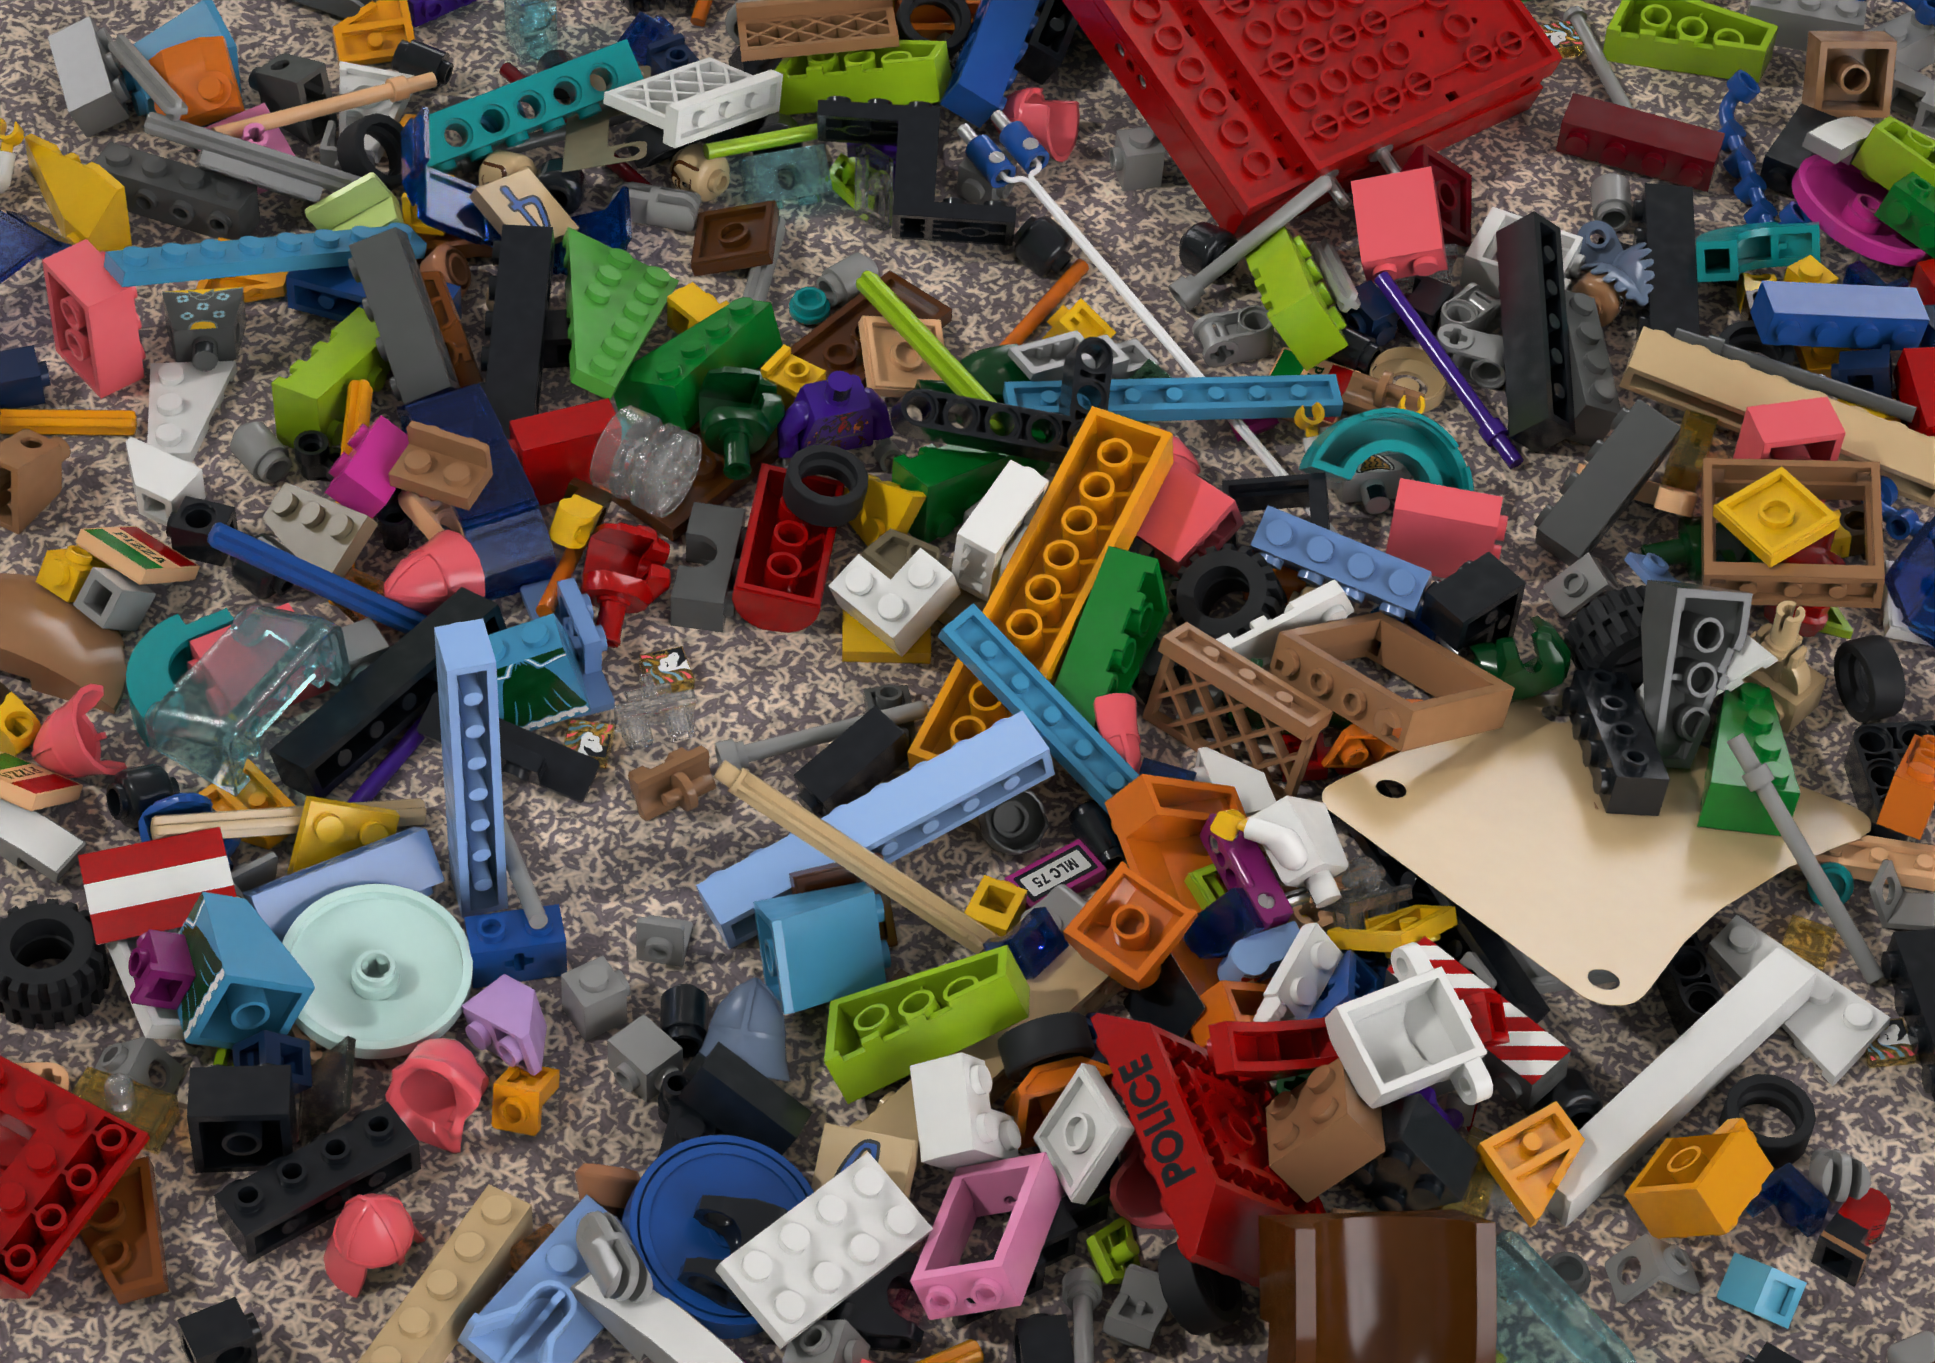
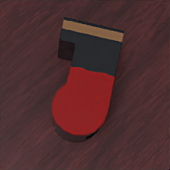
M1869 1188L1868 1192L1858 1200L1848 1196L1847 1200L1820 1234L1811 1262L1855 1287L1865 1272L1872 1251L1867 1245L1876 1243L1883 1235L1891 1211V1204L1887 1196L1874 1188Z

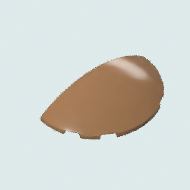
M0 573V670L30 679L31 688L34 691L68 701L80 688L86 685H102L104 696L93 708L115 714L126 689L127 665L124 653L125 644L120 631L101 628L73 606L74 602L68 603L36 583L37 576Z

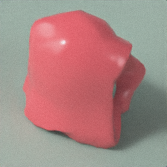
M445 1038L429 1039L418 1043L404 1063L392 1070V1080L385 1094L386 1102L388 1101L417 1140L457 1154L461 1152L464 1122L478 1107L480 1099L489 1085V1077L477 1063L473 1053L459 1041Z

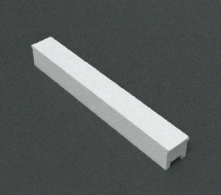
M1777 946L1579 1130L1585 1141L1545 1209L1557 1217L1564 1227H1567L1809 1000L1817 972L1813 969L1809 970Z

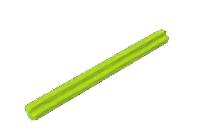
M869 270L862 273L861 277L856 280V288L956 395L996 402L877 274ZM990 420L992 431L999 436H1005L1003 425L999 421Z

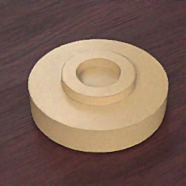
M1391 348L1380 353L1371 364L1369 376L1378 379L1381 378L1385 370L1394 373V377L1410 375L1420 379L1427 387V393L1424 397L1426 405L1423 413L1436 408L1442 403L1448 386L1439 370L1436 371L1433 368H1436L1426 352L1419 348ZM1403 377L1395 382L1396 385L1419 392V383L1412 378Z

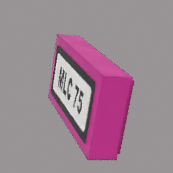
M1077 839L1005 877L1004 880L1027 890L1026 911L1045 898L1059 884H1065L1077 894L1104 880L1107 869L1080 839Z

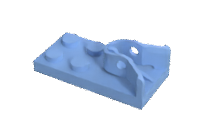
M586 1194L479 1314L475 1312L457 1341L483 1363H574L605 1328L575 1298L570 1290L572 1285L590 1272L578 1250L576 1232L581 1219L587 1213L595 1211L605 1213L608 1211Z

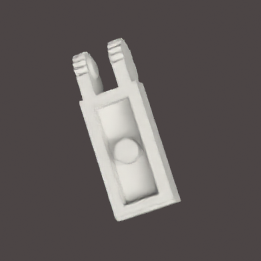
M1317 922L1305 924L1301 927L1263 993L1264 999L1256 1011L1257 1014L1254 1015V1022L1303 1020L1308 1018L1344 955Z

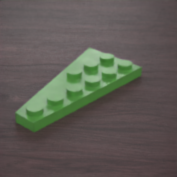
M568 227L562 242L563 248H566V255L563 259L564 268H567L568 273L565 281L567 318H570L568 339L572 340V348L569 353L570 381L593 394L611 400L667 306V296L675 291L679 280L671 277L667 271L660 267L648 266L634 259L631 254L623 249L611 248Z

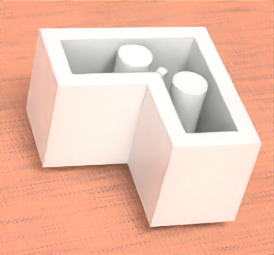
M921 547L891 580L860 554H857L829 585L837 604L901 657L961 594L953 573Z
M961 1052L910 1066L921 1162L955 1173L957 1167L1019 1157L1018 1148L1021 1145V1135L1014 1121V1116L991 1109L989 1093L992 1090V1078L984 1060Z

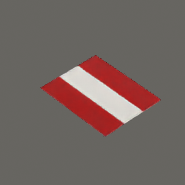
M220 827L78 855L96 945L138 937L148 932L149 929L167 931L181 928L202 892L237 897Z

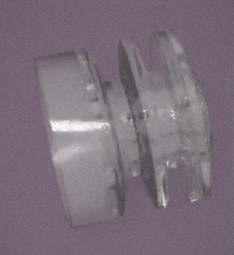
M632 405L626 406L611 418L596 445L590 470L592 484L614 494L613 496L625 500L630 498L632 505L646 509L647 512L661 518L668 516L682 503L697 475L702 454L700 437L684 429L681 430L680 427L671 423L663 425L661 418Z

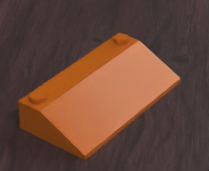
M1141 774L1105 802V806L1111 819L1112 829L1118 837L1129 869L1188 909L1192 908L1198 913V917L1172 950L1171 954L1205 1006V1010L1189 1031L1196 1044L1207 1049V1041L1210 1038L1209 1024L1223 1021L1254 1022V1015L1257 1014L1256 1011L1264 999L1263 993L1273 978L1271 977L1257 983L1219 981L1217 967L1221 960L1228 956L1229 952L1184 882L1188 873L1213 864L1199 837L1211 813L1217 815L1220 811L1235 809L1239 810L1246 818L1247 816L1235 786ZM1218 874L1214 875L1220 883L1223 890L1225 891V893L1228 895L1229 892L1224 886L1221 879L1219 878Z

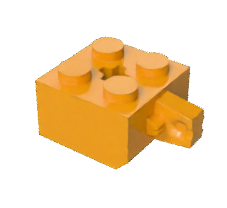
M1743 1117L1727 1119L1710 1135L1666 1138L1624 1195L1653 1237L1658 1239L1676 1237L1683 1239L1691 1236H1722L1735 1228L1739 1216L1749 1202L1761 1192L1762 1184L1774 1168L1756 1142L1757 1138L1748 1128L1747 1122Z

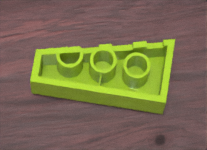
M1622 0L1606 29L1603 53L1607 61L1725 79H1730L1738 70H1743L1759 83L1772 58L1778 26L1701 0Z
M899 40V47L786 57L782 59L774 70L783 74L779 113L786 115L815 113L818 110V100H827L830 96H845L850 98L851 102L868 103L870 99L881 98L891 101L893 105H908L913 101H924L934 104L941 102L951 77L947 41Z
M1889 116L1872 128L1851 164L1857 167L1867 180L1879 183L1887 190H1890L1894 183L1912 171L1935 187V140Z
M1284 225L1245 256L1250 272L1255 278V285L1262 295L1261 301L1266 310L1269 311L1266 313L1269 321L1305 371H1308L1349 346L1342 332V329L1346 328L1347 324L1336 306L1330 307L1335 303V300L1325 283L1322 281L1318 284L1324 278L1313 259L1307 260V258L1312 256L1307 244L1300 235L1293 238Z
M358 307L332 329L328 343L321 340L312 347L309 360L303 361L298 359L293 363L289 371L291 375L287 379L278 376L271 383L276 435L283 445L294 448V440L297 435L309 430L324 433L329 440V447L339 445L342 441L349 382L352 380H368L373 393L374 391L379 392L383 388L391 366L389 361L385 362L380 356L376 345V338L380 337L375 321L370 322L363 308Z
M1004 945L832 1000L829 1006L824 1063L847 1104H850L910 1075L911 1065L952 1055L1029 1018L1030 987L1008 945Z

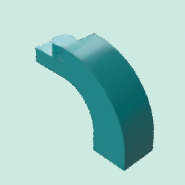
M1778 222L1753 223L1703 233L1696 238L1697 282L1739 280V275L1743 272L1761 268L1789 266L1809 255H1812L1821 263L1819 222L1778 224Z
M227 608L211 615L203 616L187 625L177 613L153 627L134 648L127 665L126 684L132 720L138 734L147 747L189 730L185 700L175 687V684L188 671L187 662L192 660L189 641L235 624V619Z

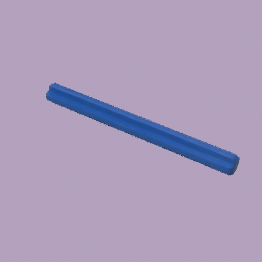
M221 522L215 523L208 534L207 542L212 548L404 634H407L427 617L418 611L405 607L398 602Z

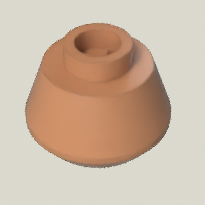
M448 244L439 245L421 261L420 272L440 271L447 283L461 286V298L466 294L471 284V272L465 256L457 248Z
M583 1163L575 1171L580 1201L587 1194L617 1218L619 1208L625 1209L629 1197L641 1179L638 1171L594 1163Z

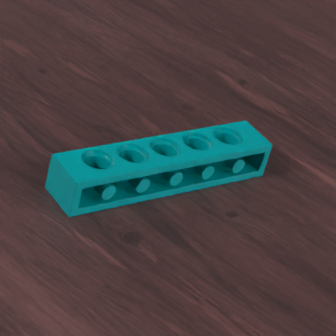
M625 39L410 121L403 128L402 132L420 174L431 171L445 174L457 168L456 161L470 157L471 162L479 161L492 153V148L506 142L508 148L515 147L530 140L529 133L542 129L544 134L554 132L566 126L565 119L578 115L580 120L592 117L602 112L600 106L604 105V92L642 80L644 77L629 42ZM595 74L602 77L606 84V90H596L590 83V75ZM555 88L564 89L569 94V105L560 104L555 99ZM518 102H526L532 106L535 114L533 119L524 118L519 113ZM482 116H490L496 120L498 124L497 133H490L483 128L481 124ZM445 130H454L459 133L462 138V146L453 147L449 145L445 140Z

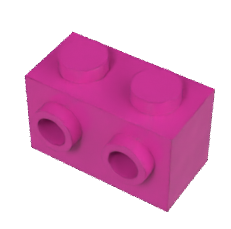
M382 415L370 427L362 423L347 443L353 449L349 455L343 452L333 464L328 473L334 478L325 491L327 495L341 505L368 515L370 518H373L387 504L396 490V487L390 486L388 473L409 444L408 435Z

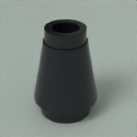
M1090 800L1077 806L1068 817L1071 822L1070 832L1084 843L1107 870L1118 866L1122 861L1124 862L1126 858L1118 837L1112 829L1108 813L1095 800Z

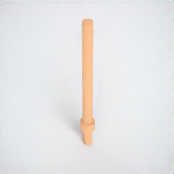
M433 72L409 78L401 75L386 79L385 84L212 127L211 130L240 138L243 135L245 126L250 123H260L264 126L265 131L388 99L391 102L408 99L412 93L437 87V79Z

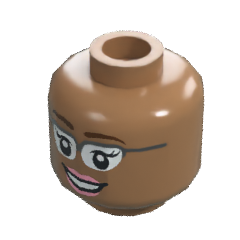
M1588 271L1577 281L1571 291L1584 293L1589 297L1595 298L1601 327H1605L1613 322L1627 302L1625 297L1627 291L1617 292L1614 289L1616 281L1604 282L1603 277L1607 273L1594 275Z

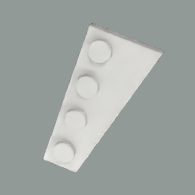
M1736 915L1709 943L1707 953L1736 984L1777 946L1809 970L1813 969L1817 972L1809 1000L1786 1020L1781 1027L1794 1040L1793 1045L1805 1058L1810 1057L1822 1069V1076L1834 1086L1868 1050L1867 1048H1870V1044H1873L1880 1037L1883 1030L1888 1028L1891 1017Z

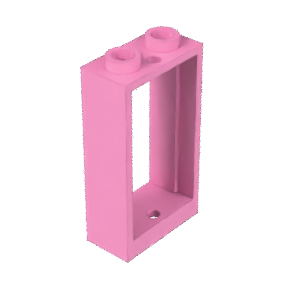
M1046 1152L956 1168L932 1226L933 1230L927 1238L910 1280L929 1320L1021 1306L1064 1193V1189ZM1012 1211L994 1259L958 1265L977 1217ZM967 1298L973 1299L975 1303L968 1302Z

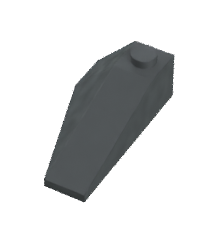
M1647 580L1641 620L1645 720L1665 767L1690 769L1711 721L1709 710L1718 689L1724 691L1729 679L1725 675L1734 652H1740L1746 640L1753 593L1684 582Z

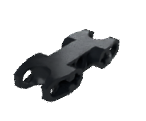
M702 1195L696 1204L693 1218L698 1220L701 1225L723 1236L730 1247L731 1255L788 1211L758 1199ZM910 1251L906 1252L827 1313L826 1320H847L870 1345L869 1350L915 1353L922 1345L924 1331L917 1324L904 1319L893 1311L888 1302L887 1291L889 1289L915 1291L910 1280L920 1257ZM703 1257L686 1258L684 1264L680 1267L677 1279L679 1282L721 1307L751 1315L715 1271L723 1260Z

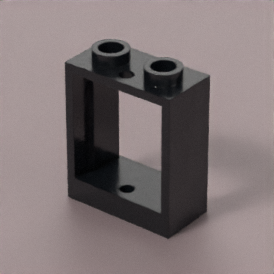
M1325 472L1222 480V492L1236 501L1240 512L1266 510L1267 505L1276 509L1310 507L1311 523L1330 530ZM1236 532L1225 544H1233L1238 551L1241 546H1238V534Z

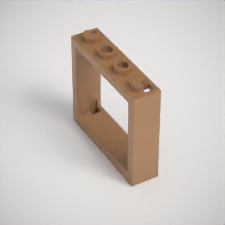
M1703 458L1701 481L1702 585L1753 593L1751 605L1778 606L1779 603L1789 600L1797 603L1796 606L1881 608L1885 569L1880 462ZM1782 466L1818 499L1863 500L1866 565L1778 563L1769 568L1765 563L1716 562V518L1713 517V505L1716 504L1715 497H1729Z
M1382 612L1280 631L1268 672L1400 752L1503 728L1515 690L1513 686ZM1379 641L1381 642L1380 649L1377 648ZM1368 657L1436 698L1411 703L1342 661ZM1393 728H1402L1399 739L1392 735Z

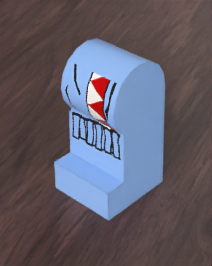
M1292 921L1235 942L1228 956L1223 958L1217 967L1219 981L1257 983L1273 977L1300 931L1297 923Z

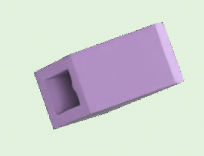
M503 974L461 1006L468 1024L465 1028L466 1034L478 1049H486L501 1057L507 1065L511 1067L517 1066L535 1076L542 1071L547 1025L535 990Z

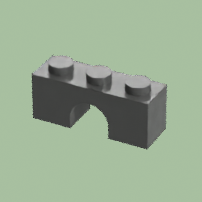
M698 502L693 503L686 532V562L703 564L704 566L678 565L671 593V626L723 633L726 617L735 616L736 609L733 605L732 594L747 527H745V509Z

